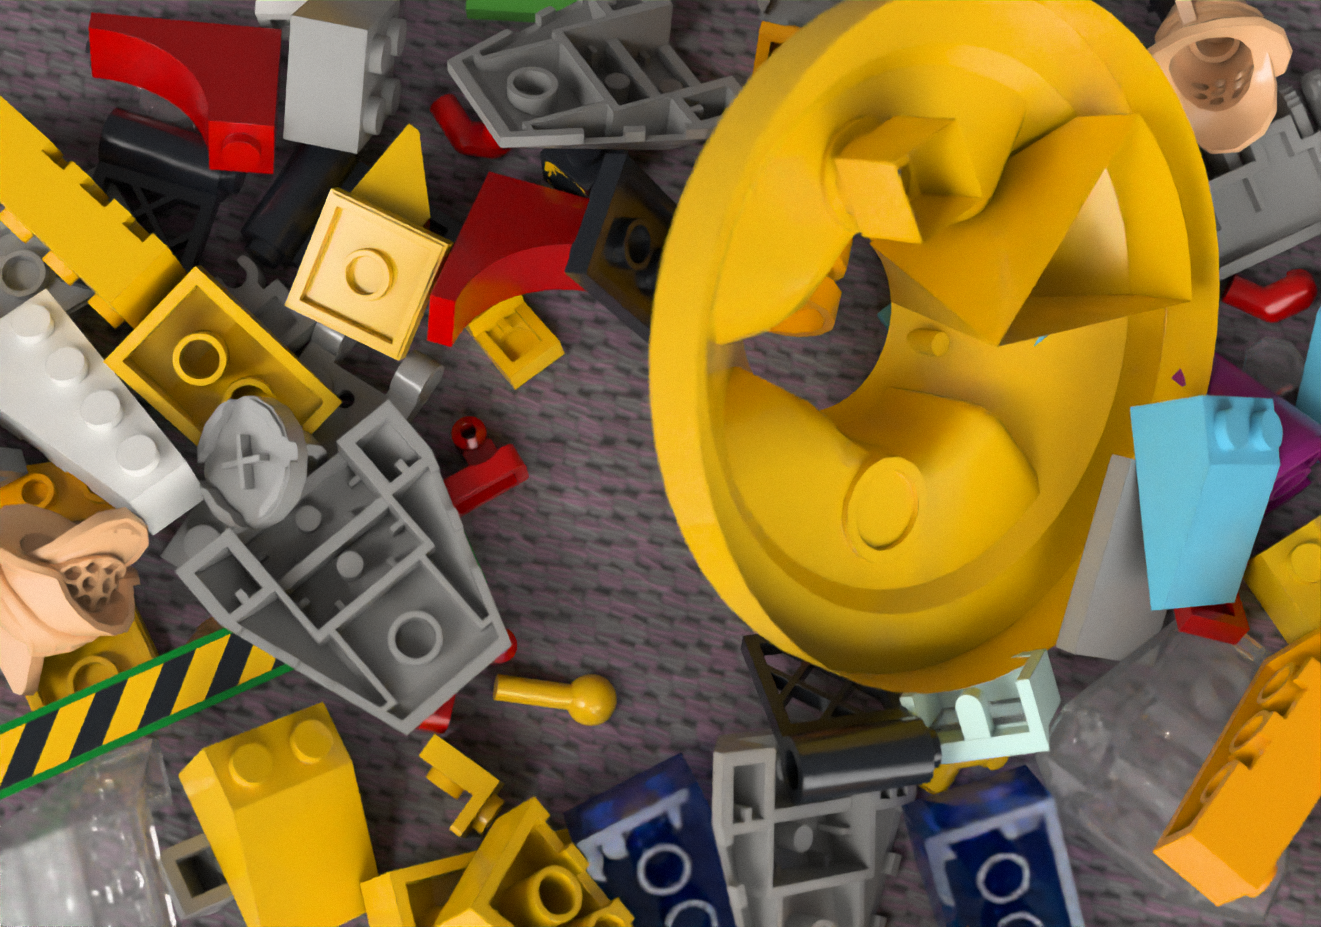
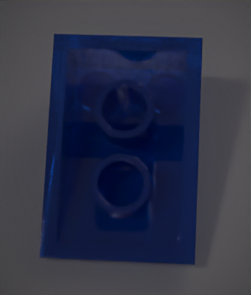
M682 752L563 812L571 841L590 863V866L586 869L587 873L610 901L618 898L635 918L631 922L633 927H736L712 825V810Z
M1026 764L901 805L915 861L938 927H1085L1054 796Z

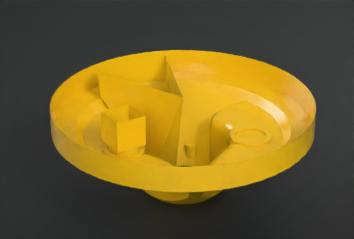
M845 0L814 18L787 39L762 64L727 108L702 150L678 205L665 246L654 299L649 355L650 405L655 445L667 496L682 535L702 572L725 603L755 632L783 651L859 684L903 693L929 694L960 690L994 680L1024 666L1029 657L1012 656L1032 650L1045 648L1049 650L1057 644L1058 635L1112 454L1135 460L1130 407L1207 394L1217 336L1220 287L1216 222L1205 165L1194 131L1181 102L1159 64L1138 38L1110 12L1091 0ZM901 168V175L899 177L897 170ZM857 232H861L863 237H868L871 240L869 244L879 256L887 275L891 298L888 334L875 367L862 385L843 401L819 410L809 401L754 375L746 357L743 340L760 335L803 308L828 274L848 242ZM1048 335L1041 342L1034 346L1038 337ZM1179 369L1184 374L1186 383L1184 386L1179 385L1172 379V376Z

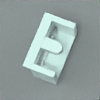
M1046 648L1026 651L1012 656L1029 657L1024 666L985 683L954 691L929 694L903 693L900 696L901 706L907 708L910 716L917 715L924 721L927 727H932L936 731L942 749L941 765L1049 751V724L1061 702V698Z

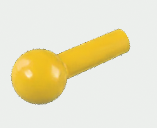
M497 674L493 688V700L567 710L576 722L585 726H597L606 722L613 715L617 705V695L613 685L606 678L597 674L580 676L571 684Z

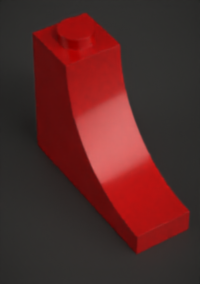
M91 12L88 31L93 78L109 79L140 87L178 107L192 120L202 134L208 149L209 169L274 174L281 82L282 29Z
M489 171L430 294L427 341L452 347L459 334L475 317L488 308L516 296L546 290L586 291L564 271L569 260L571 246L576 240L590 199Z

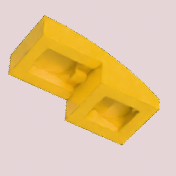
M522 295L507 299L488 308L465 327L515 390L565 354L560 341L524 302Z

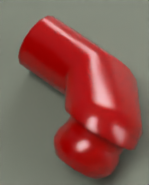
M454 94L443 95L430 106V113L458 153L497 159L510 152L511 148L499 147L483 122L470 119Z

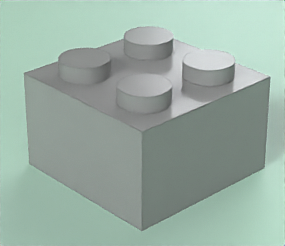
M308 0L291 14L283 139L358 154L372 135L380 134L383 122L388 115L394 116L396 114L401 95L400 79L393 78L395 56H401L407 33L406 20L399 18L400 0Z

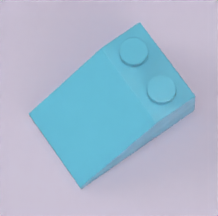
M1201 395L1130 407L1151 611L1234 603L1280 467L1279 447L1282 442L1283 432L1281 421L1274 411L1273 399Z

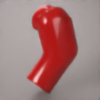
M1303 269L1290 270L1286 273V277L1265 287L1234 274L1228 281L1220 301L1267 323H1277L1307 310L1315 301L1318 291L1312 274Z

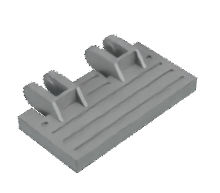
M1320 69L1304 74L1301 77L1302 81H1300L1303 95L1306 98L1305 102L1319 130H1313L1303 104L1299 101V96L1296 94V90L1289 86L1288 83L1277 86L1275 121L1270 123L1265 135L1240 151L1245 163L1244 165H1242L1237 152L1210 154L1204 150L1210 167L1216 175L1211 179L1208 178L1214 206L1219 248V281L1321 234Z

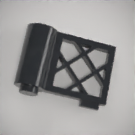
M117 107L109 114L103 126L98 147L99 162L92 180L105 193H107L110 183L134 190L142 208L131 212V214L138 223L149 219L158 238L170 249L176 258L175 253L185 248L180 264L189 273L200 262L220 204L226 200L229 192L233 194L239 193L247 172L209 169L208 149L200 132ZM145 194H149L160 199L152 203H149ZM179 204L198 209L199 212L193 229L169 241L156 215ZM56 274L55 277H56L59 281L66 283L61 277H59V276ZM80 278L73 284V286L83 289H91Z
M300 143L241 229L242 236L248 241L244 247L245 251L269 268L276 269L281 262L287 266H294L299 269L331 188L339 187L351 193L371 168L358 161L353 153ZM429 204L430 224L446 233L444 238L454 242V246L463 224Z
M760 634L742 637L741 652L780 749L781 769L787 793L796 805L930 783L933 778L934 768H938L942 761L939 737L932 727H927L920 717L909 715L907 708L901 706L899 699L901 695L899 692H891L859 684L783 651ZM783 653L802 662L794 675L790 676L768 665L764 656ZM813 668L844 683L835 697L804 682ZM856 688L879 699L884 710L866 713L846 703V700ZM793 697L824 713L819 720L791 724L785 707Z

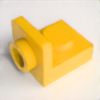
M434 734L419 754V757L432 765V768L425 777L456 800H458L464 790L473 795L449 830L460 838H466L472 829H475L482 835L505 804V801L497 796L504 783L444 739Z

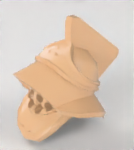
M1175 0L1176 4L1173 5L1155 34V44L1149 47L1147 51L1159 64L1176 92L1194 131L1198 146L1210 154L1240 152L1265 135L1277 112L1276 78L1287 71L1293 52L1284 28L1265 19L1258 8L1248 5L1245 0Z
M30 504L4 505L0 509V668L13 693L19 695L35 694L39 685L44 657L74 651L86 643L92 642L99 636H114L128 632L134 621L135 600L133 586L140 585L138 571L130 565L138 561L149 546V533L146 523L126 507L98 512L78 525L57 512Z

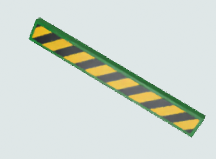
M469 542V545H470V547H471V549H472V552H473V554H474V557H475V559H476V562H477L478 566H480V564H479V562H478V560H477V557H476V555H475V553H474V551H473V548H472V546H471V544H470V542ZM224 627L0 725V800L295 669Z

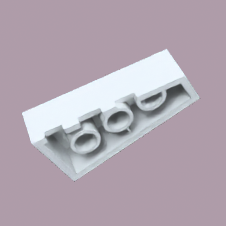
M44 289L0 318V425L20 440L24 439L42 452L50 462L61 470L71 473L88 485L92 492L116 509L126 507L146 523L148 532L155 535L204 500L200 490V482L179 451L114 371L103 362L104 359L49 291Z

